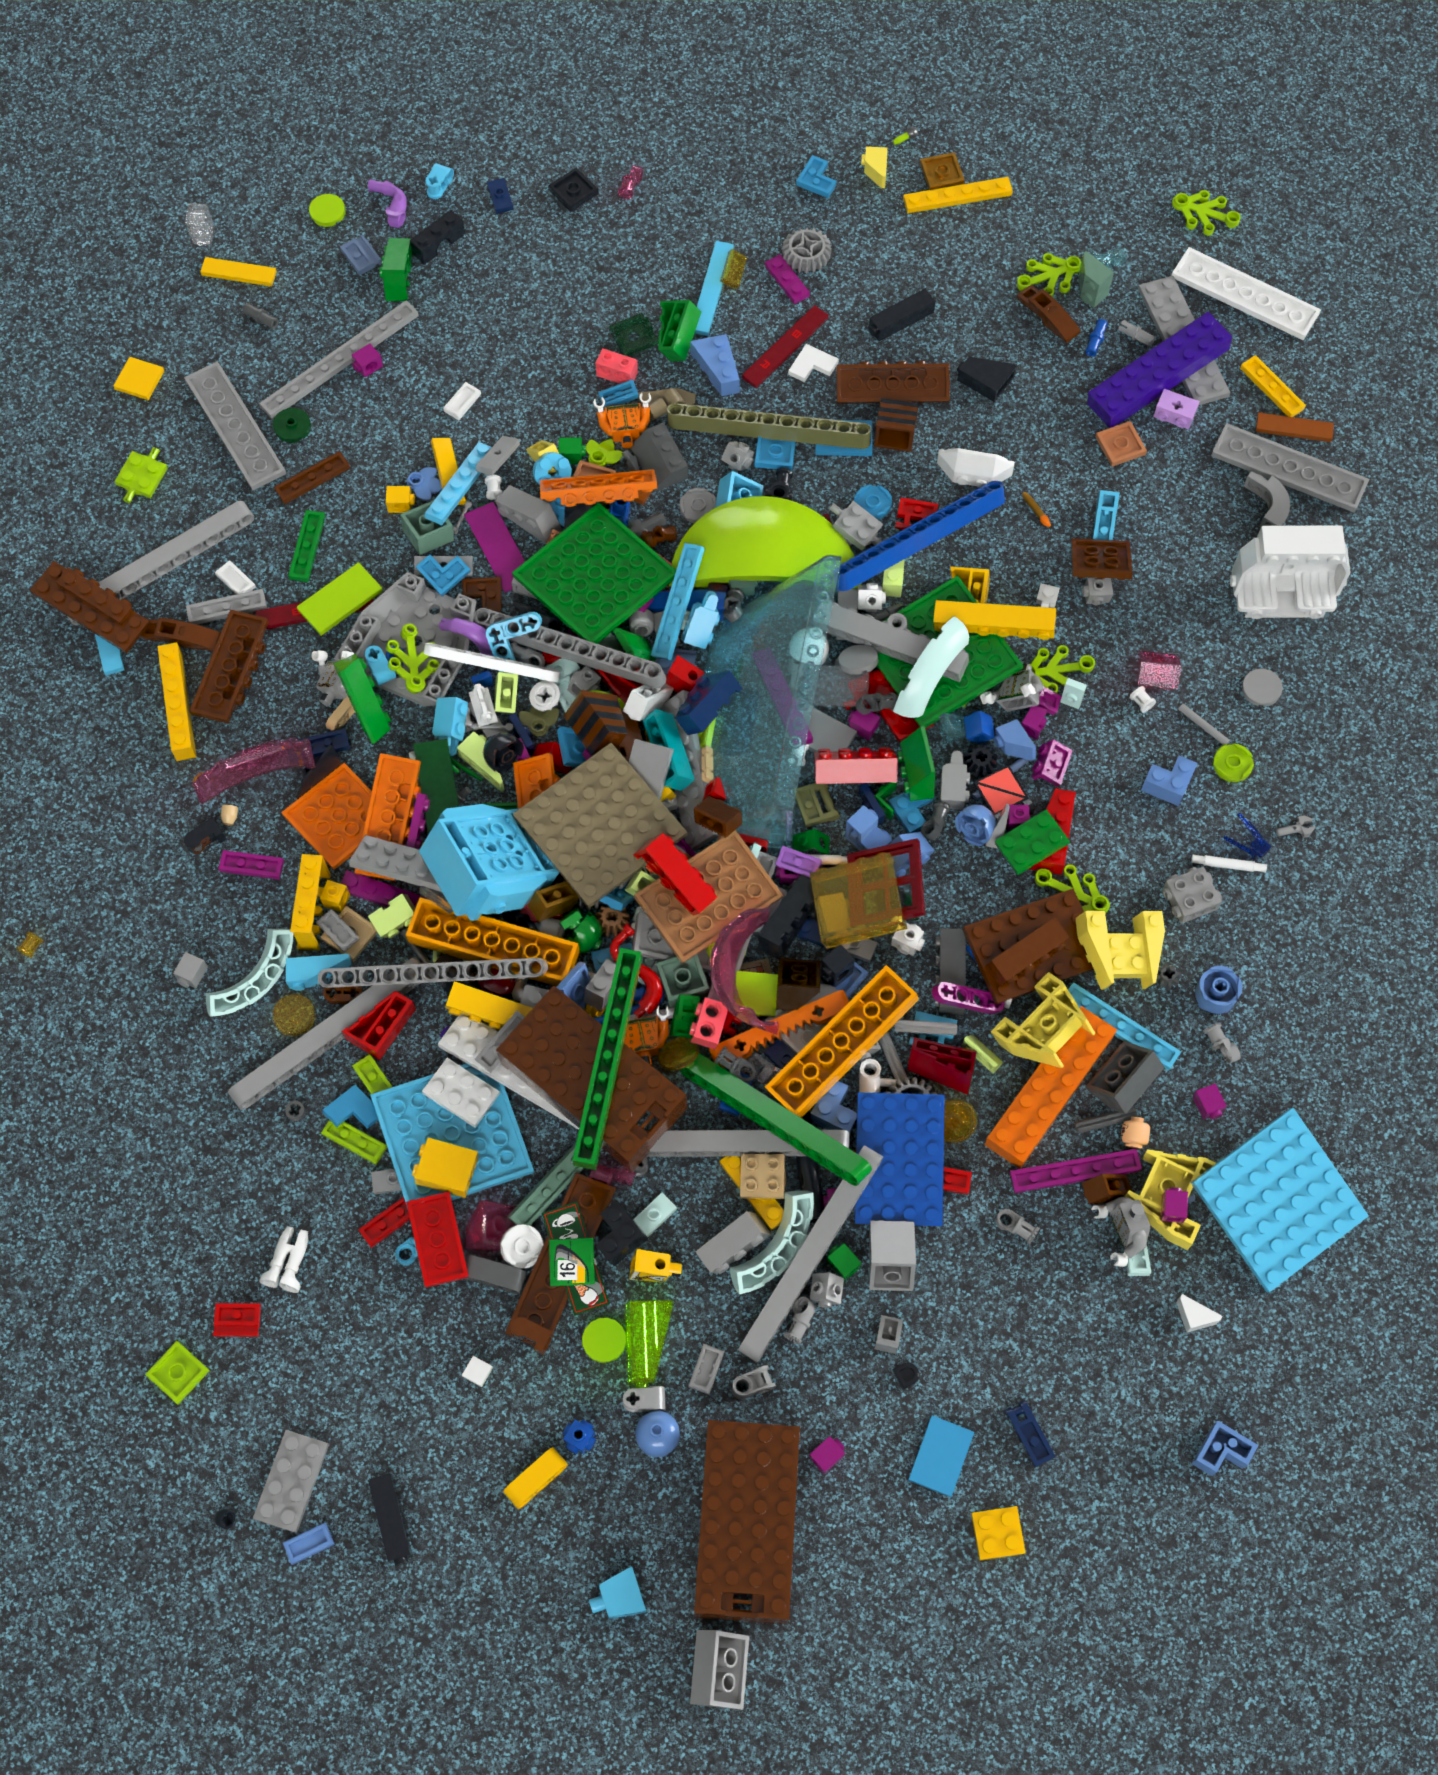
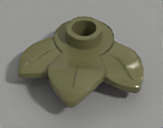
M532 706L530 712H519V720L522 725L527 726L530 733L536 737L544 736L548 732L549 727L555 725L559 718L558 708L542 712ZM538 726L542 727V729L536 730L535 728Z

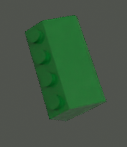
M353 654L333 663L365 735L373 744L390 730L388 723L391 720L387 712H383L380 705H383L379 694H375L372 689L375 687L371 676H366L364 670L367 667L363 658L359 659L356 654Z

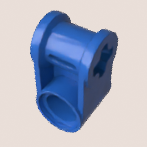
M623 499L615 500V502L611 503L609 510L626 527L631 510L630 501H623Z

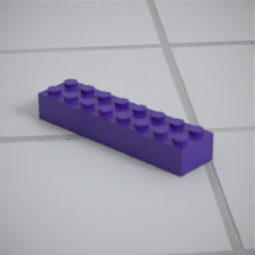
M1206 312L1088 392L1087 405L1108 428L1117 426L1160 397L1164 389H1172L1228 351L1231 346L1232 336L1209 312Z

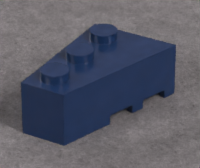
M730 670L707 676L703 675L697 679L696 685L688 693L687 699L679 707V711L674 718L687 735L701 733L719 715L716 711L723 704L727 706L731 702L729 697L734 692L739 693L742 687Z

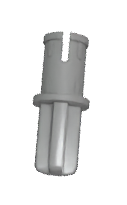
M1126 320L1121 322L1127 328L1119 326L1118 331L1132 337V340H1138L1147 346L1153 344L1155 337L1142 330L1140 326L1136 327Z

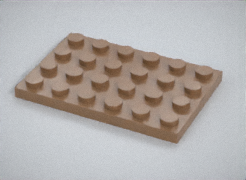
M736 830L728 837L721 838L687 860L692 867L699 870L701 878L705 883H709L714 888V893L717 896L701 913L693 916L674 897L675 891L665 888L660 883V878L634 894L635 900L681 964L783 898L781 891Z

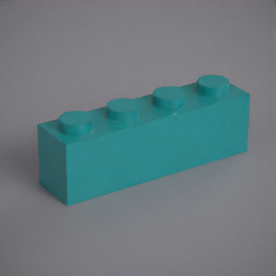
M655 709L643 719V723L650 743L674 749L664 786L682 791L694 782L695 778L673 714Z

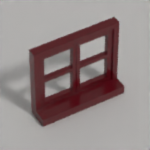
M918 838L847 854L851 928L858 936L865 935L866 928L925 915L921 849ZM909 853L910 875L889 879L888 857ZM883 859L884 880L863 885L862 863ZM911 883L912 906L891 910L890 888ZM885 889L886 911L865 916L864 894Z

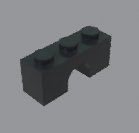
M449 210L410 240L412 254L425 265L438 255V246L444 239L453 244L465 235L463 220L452 210Z

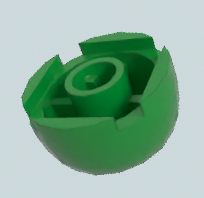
M588 912L583 921L576 926L566 940L578 943L581 954L587 953L591 949L596 950L603 942L600 939L603 933L602 924L596 916Z

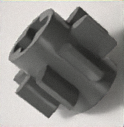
M1164 963L1162 969L1158 968L1156 981H1158L1159 988L1164 987L1170 991L1172 984L1174 986L1179 984L1177 978L1180 977L1181 973L1176 971L1175 965L1167 966Z

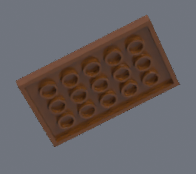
M1074 888L962 928L995 1005L1036 991L1034 986L1048 972L1064 981L1094 970L1091 962H1088L1086 950L1080 944L1077 936L1075 918L1084 911ZM1055 917L1070 937L1064 942L1066 946L1057 953L1054 950L1049 953L1051 957L1043 963L1035 962L1033 964L1035 968L1025 975L1023 972L1017 975L1019 979L1009 986L1007 983L999 986L985 966L992 959Z

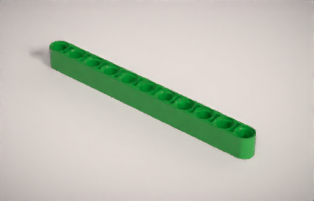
M692 1051L678 1064V1069L683 1076L851 1185L858 1186L872 1171V1167L866 1159L700 1053Z

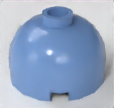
M978 804L967 806L955 818L957 831L959 833L962 831L965 835L964 839L976 846H982L990 840L997 823L993 813L988 808Z
M651 1411L645 1414L637 1423L635 1429L636 1442L646 1455L655 1458L664 1457L671 1453L678 1445L680 1439L679 1426L675 1418L669 1413Z

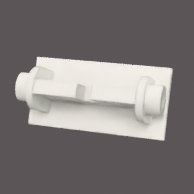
M475 684L473 691L468 693L478 726L481 727L498 722L488 687L484 688L481 684Z

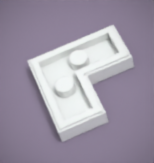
M806 344L789 369L788 375L803 382L806 381L813 369L830 376L839 363V359Z

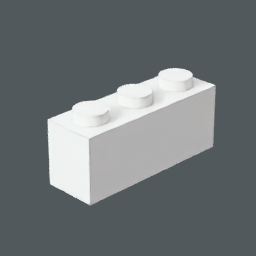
M666 683L660 688L642 685L631 691L623 712L628 714L629 718L641 721L655 709L659 710L669 700L674 688Z

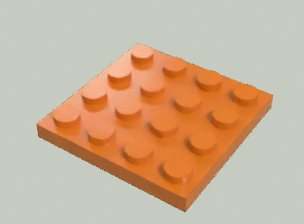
M343 763L281 813L319 855H323L325 862L335 870L354 854L361 843L372 791Z

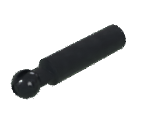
M802 1117L803 1120L813 1125L808 1117ZM796 1156L800 1191L813 1192L814 1209L813 1218L810 1220V1223H816L824 1210L819 1165L808 1156Z

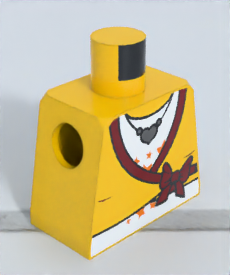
M636 1249L631 1258L629 1280L665 1282L669 1276H681L682 1264L670 1262L671 1255Z

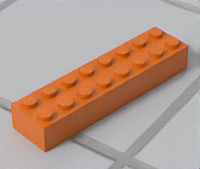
M1083 1006L1080 1009L1092 1026L1095 1034L1092 1035L1082 1027L1077 1030L1056 1052L1064 1065L1062 1068L1040 1063L986 1139L985 1146L1019 1169L1025 1164L1114 1038L1117 1031L1116 1028Z

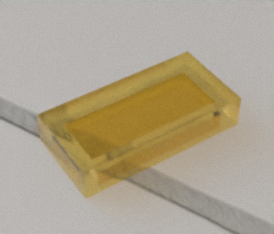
M731 249L728 252L720 282L736 290L739 287L747 257Z

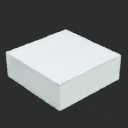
M473 1356L462 1377L482 1387L493 1366Z

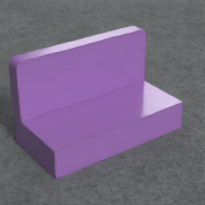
M782 846L775 865L815 880L818 869L822 866L823 862L816 857Z

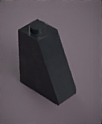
M968 357L957 368V381L995 402L1014 379L1017 366L1011 363Z

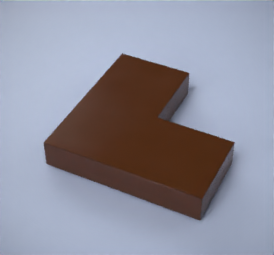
M501 577L462 579V595L472 599L482 598V608L502 613Z

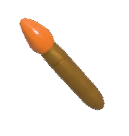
M1023 492V499L1040 519V522L1044 526L1050 527L1051 524L1048 516L1044 514L1027 492Z

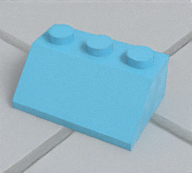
M731 471L719 481L715 508L736 499L762 496L764 486Z

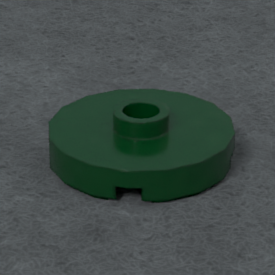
M287 408L276 415L273 420V429L281 441L296 443L299 442V439L308 436L311 431V421L308 414L303 410Z

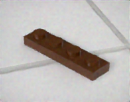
M338 451L274 487L275 492L285 505L350 469V465L342 453Z

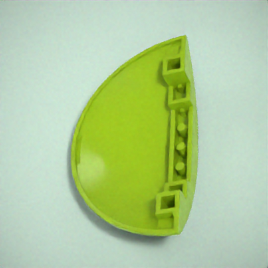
M753 496L722 504L697 520L682 538L676 549L671 566L677 570L684 543L705 548L693 587L708 588L709 582L729 583V580L806 582L807 585H823L824 591H838L836 589L833 569L855 556L844 537L832 527L833 525L814 510L783 498Z

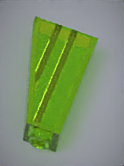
M673 1300L629 1301L625 1304L628 1385H634L635 1388H647L648 1385L655 1382L673 1307Z

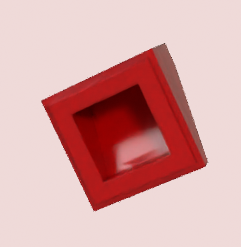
M716 777L706 785L703 800L710 796L716 800L725 801L726 796L719 777Z

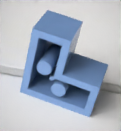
M1179 755L1172 772L1152 764L1141 791L1179 806L1198 763Z
M864 805L846 822L845 838L859 851L889 845L892 842L889 833L877 827L879 818L876 812Z
M921 832L898 835L890 843L894 844L918 838L920 841L922 865L929 861V856L935 851ZM909 853L888 857L889 879L905 876L906 870L910 867ZM883 859L874 860L873 862L884 875Z
M838 1081L814 1105L810 1113V1120L828 1130L849 1131L850 1137L857 1123V1113L842 1106L848 1093V1085Z
M1217 1421L1210 1428L1191 1464L1210 1476L1217 1473L1224 1458L1243 1469L1249 1464L1258 1445Z

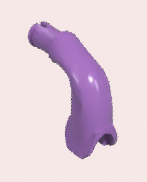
M370 179L368 182V190L370 192L383 193L393 198L390 207L386 208L388 224L391 227L400 228L406 217L407 198L404 192L389 181L381 182Z
M460 618L441 619L442 622L439 623L440 630L462 634L478 647L481 654L493 656L486 637L485 628Z

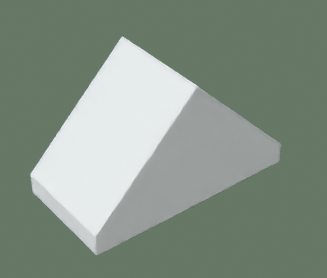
M1183 1294L1176 1302L1186 1332L1216 1325L1222 1318L1220 1314Z

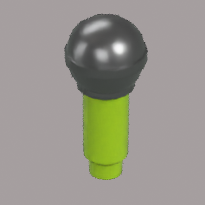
M913 126L908 127L905 133L892 140L893 144H900L907 139H915L918 135V130Z

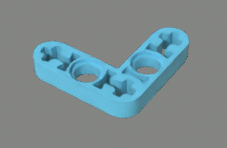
M528 612L490 624L486 630V637L493 656L504 659L510 658V660L516 661L508 639L538 630L542 624L541 616L537 612ZM530 617L533 620H537L535 626L532 623L526 624L525 627L523 626V623L528 622ZM509 623H517L519 631L512 632L509 629ZM493 628H495L496 631H500V633L498 634V639L500 642L494 644V642L497 641V637L495 634H491ZM497 647H505L507 649V655H499L497 652Z

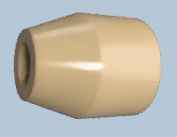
M222 805L221 819L223 825L232 826L237 819V806Z

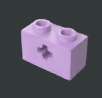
M1164 389L1153 417L1175 424L1178 427L1189 429L1200 401Z

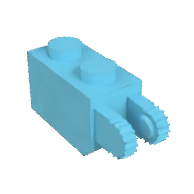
M713 590L706 592L702 603L696 602L692 605L681 636L684 643L706 649L707 644H711L713 639L712 630L714 626L718 625L720 619L716 608L719 599Z
M458 697L437 698L432 733L434 736L439 738V740H448L450 756L456 755L458 743L463 741L468 712V702Z

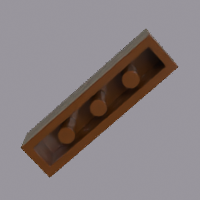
M1054 917L992 959L985 967L999 986L1005 983L1009 986L1019 979L1017 976L1019 973L1023 972L1025 975L1035 968L1033 965L1035 962L1039 961L1041 964L1051 957L1049 955L1051 951L1054 950L1057 953L1066 946L1064 942L1070 937Z

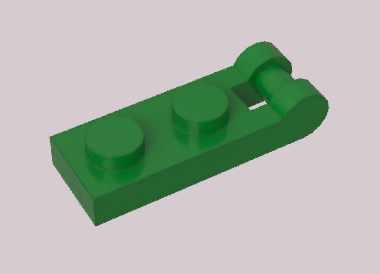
M577 906L567 915L562 916L560 923L564 929L568 927L573 929L581 923L580 919L584 915Z

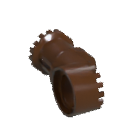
M673 525L668 527L656 526L653 528V531H642L640 539L649 547H656L657 543H662L663 541L670 543L676 541V537H678L676 534L678 532H676L677 529Z

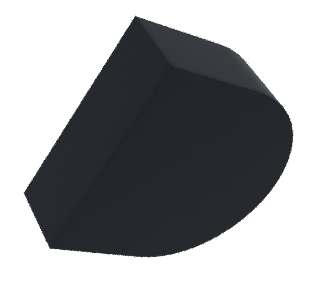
M904 1363L892 1370L902 1390L913 1386L918 1381L919 1370L914 1364Z

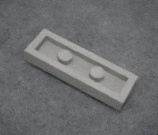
M516 1011L474 1060L491 1073L500 1063L496 1049L525 1017L519 1011Z

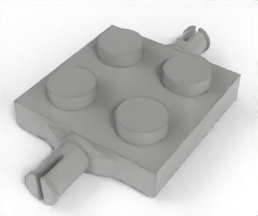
M852 501L843 510L835 503L829 508L838 516L832 527L861 551L871 543L877 545L882 542L877 537V534L883 523L856 502Z

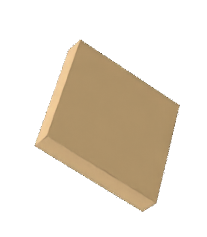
M346 906L338 916L356 933L359 940L343 952L325 933L320 938L341 954H349L354 962L378 932L371 922Z

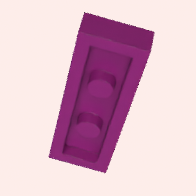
M780 254L765 262V268L794 305L810 297L809 290Z
M417 793L407 841L408 847L419 850L422 845V840L419 839L420 832H424L426 820L423 819L425 811L428 812L430 800L427 799L428 795Z
M223 850L218 869L224 873L280 880L284 859Z

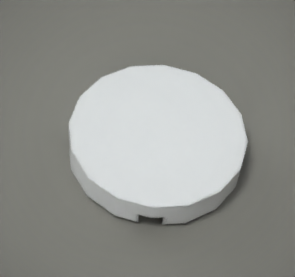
M515 1225L509 1228L502 1236L500 1251L503 1259L510 1266L519 1269L529 1268L535 1265L544 1243L540 1233L534 1227Z

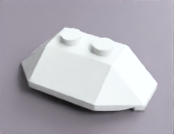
M960 448L939 449L937 464L952 482L960 485L977 486L979 488L989 482H1002L1011 477L1015 463L996 454Z

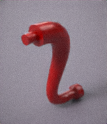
M628 923L623 926V930L613 939L610 945V954L616 963L619 945L628 936H632L635 933V930ZM643 964L640 967L639 977L646 985V992L638 1002L640 1007L634 1012L639 1019L646 1012L651 1014L660 1003L663 993V986L658 975Z

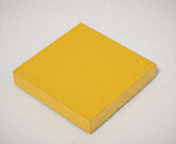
M129 357L113 387L117 391L149 400L164 373V368Z

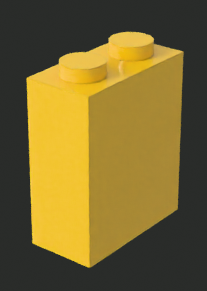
M427 1138L426 1144L422 1143L420 1147V1162L415 1164L412 1176H414L415 1184L442 1192L450 1191V1194L466 1198L479 1158L478 1151Z

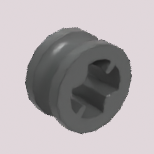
M291 1101L287 1104L285 1113L290 1120L299 1121L305 1116L306 1110L301 1102ZM294 1106L301 1108L299 1109L300 1114L297 1116L295 1114L290 1115L292 1113L291 1108Z

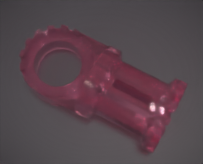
M632 165L630 175L622 177V186L617 192L622 199L623 197L625 200L626 198L627 200L633 198V189L642 180L643 167Z
M598 1162L596 1170L591 1171L589 1178L603 1181L611 1186L613 1180L621 1182V1184L625 1183V1185L628 1183V1186H631L636 1173H630L624 1167H618V1169L615 1167L608 1168L600 1165Z

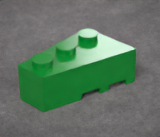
M389 238L388 244L384 246L385 256H382V266H380L379 274L380 278H383L386 301H408L407 287H409L410 282L407 281L408 273H411V238Z
M690 300L660 301V306L662 307L660 321L662 326L661 330H659L658 350L670 361H685L701 311Z

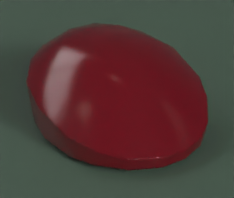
M492 967L490 969L493 975H497L499 969ZM514 978L476 980L482 990L499 997L507 996L513 991L515 985Z

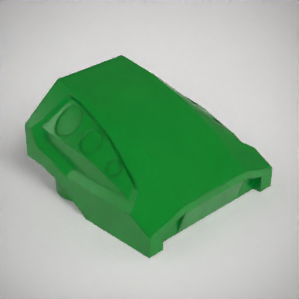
M621 628L613 630L627 654L655 662L656 658L651 656L652 647L647 639Z

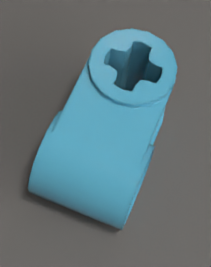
M437 163L433 165L425 180L428 186L427 195L431 199H438L443 195L453 179L454 170Z
M374 645L369 646L365 650L366 662L377 685L380 686L396 678L395 672L388 668L389 661L386 659L382 649Z

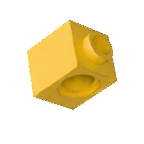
M387 486L386 506L388 513H404L411 510L412 505H415V494L411 493L410 486Z
M327 880L320 900L325 908L342 912L350 898V892L346 885Z

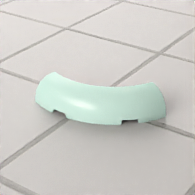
M952 617L941 628L942 633L937 639L933 638L926 646L908 676L911 680L905 690H901L893 712L910 718L923 715L927 703L943 673L958 653L969 643L968 630L958 618Z
M268 929L263 954L250 974L230 988L206 993V1006L209 1016H220L236 1012L247 1005L253 1004L272 988L284 971L286 958L291 953L293 933L290 932V929Z
M784 1192L783 1217L771 1242L751 1260L738 1266L730 1267L732 1282L738 1294L751 1292L763 1287L765 1283L781 1275L790 1266L808 1236L807 1231L810 1220L813 1218V1192Z

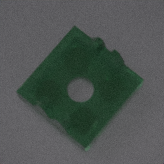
M643 313L609 326L612 337L621 353L629 357L658 345V339L653 332L651 322L649 323L648 317H644ZM631 333H636L639 335V338L636 341H631L628 336Z

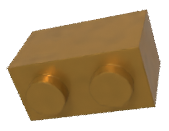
M564 881L536 891L528 907L537 921L540 922L571 911L579 896L568 882Z

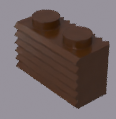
M708 796L702 803L700 802L699 805L697 804L694 807V819L696 824L698 823L702 827L708 828L712 832L714 831L726 838L742 825V812L737 807H731L720 799L716 800Z

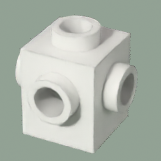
M867 583L866 586L858 585V609H863L866 612L882 610V604L886 603V592H882V586H878L877 583Z
M901 921L892 938L891 945L896 947L902 954L914 956L916 950L921 951L925 943L923 939L924 931L915 924Z

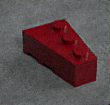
M914 1038L907 1070L968 1095L977 1051Z

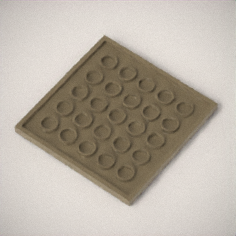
M612 743L513 813V817L588 908L647 865L642 858L637 860L633 854L651 838L664 833L672 838L675 845L687 836V831Z

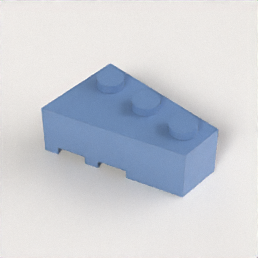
M727 334L690 341L691 356L700 364V368L708 375L710 382L719 394L726 396L740 393V379Z

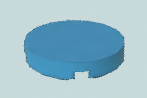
M866 485L856 492L854 502L877 520L886 517L890 512L892 497L884 487Z

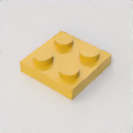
M1017 1506L971 1513L979 1561L1026 1553Z

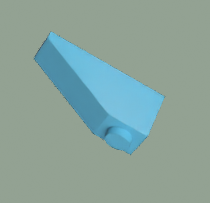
M1104 490L1098 492L1092 539L1113 540L1120 492Z
M349 954L286 958V983L289 989L295 991L304 990L319 983L317 979L318 974L323 969L349 967L352 965V960ZM329 972L326 975V979L332 976V973Z

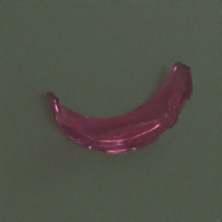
M290 737L285 741L277 739L235 753L229 759H222L214 763L210 770L198 773L194 777L192 785L200 803L203 804L219 793L262 774L292 767L315 768L311 743L307 738L298 741L297 737Z
M768 908L748 909L740 913V916L731 921L719 933L710 957L711 981L718 998L735 1017L753 1027L777 1035L778 1021H760L753 1009L744 1006L736 988L735 965L738 954L748 937L769 920Z

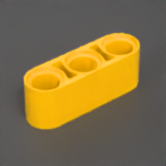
M552 1447L513 1480L503 1492L514 1506L520 1509L564 1471L568 1463Z

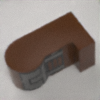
M517 1317L511 1322L510 1327L513 1336L516 1339L527 1340L535 1344V1352L544 1355L554 1336L553 1332L523 1317Z

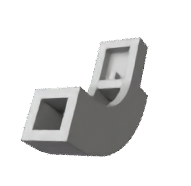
M1251 471L1246 478L1244 487L1263 498L1269 509L1262 520L1260 528L1261 526H1284L1290 511V499L1285 487L1274 476L1266 480L1263 476Z

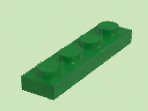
M305 511L288 575L289 580L309 582L326 518L325 512Z

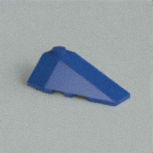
M709 583L708 588L693 587L686 610L691 611L692 605L696 602L702 603L706 592L713 590L719 599L716 607L720 615L719 621H723L724 601L727 598L729 585ZM671 589L661 590L657 593L647 609L651 612L664 611Z

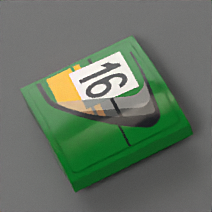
M594 1237L549 1240L550 1286L595 1284Z

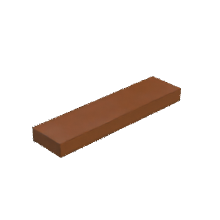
M1258 412L1255 432L1331 442L1333 439L1334 423Z

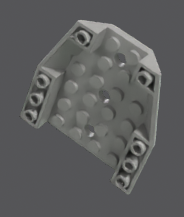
M407 572L361 612L336 654L334 661L341 660L342 651L353 652L359 659L363 658L367 667L364 670L366 676H371L375 686L421 706H435L437 698H444L463 663L429 656L418 667V674L427 668L426 666L431 659H436L440 665L435 673H432L424 680L425 687L423 691L414 694L407 690L406 680L402 677L394 678L378 686L367 665L365 650L369 646L374 645L380 647L384 655H386L388 641L396 640L399 643V647L408 656L407 643L402 639L400 632L404 625L413 624L418 631L415 640L419 639L422 641L420 645L415 646L416 656L424 651L425 643L428 642L468 651L469 638L452 631H442L439 628V623L442 622L441 619L460 618L473 622L477 601L460 593L456 599L447 595L441 596L437 591L426 587L423 578ZM434 608L440 609L438 614L433 615L430 613ZM405 664L401 665L402 668L410 673L408 666Z

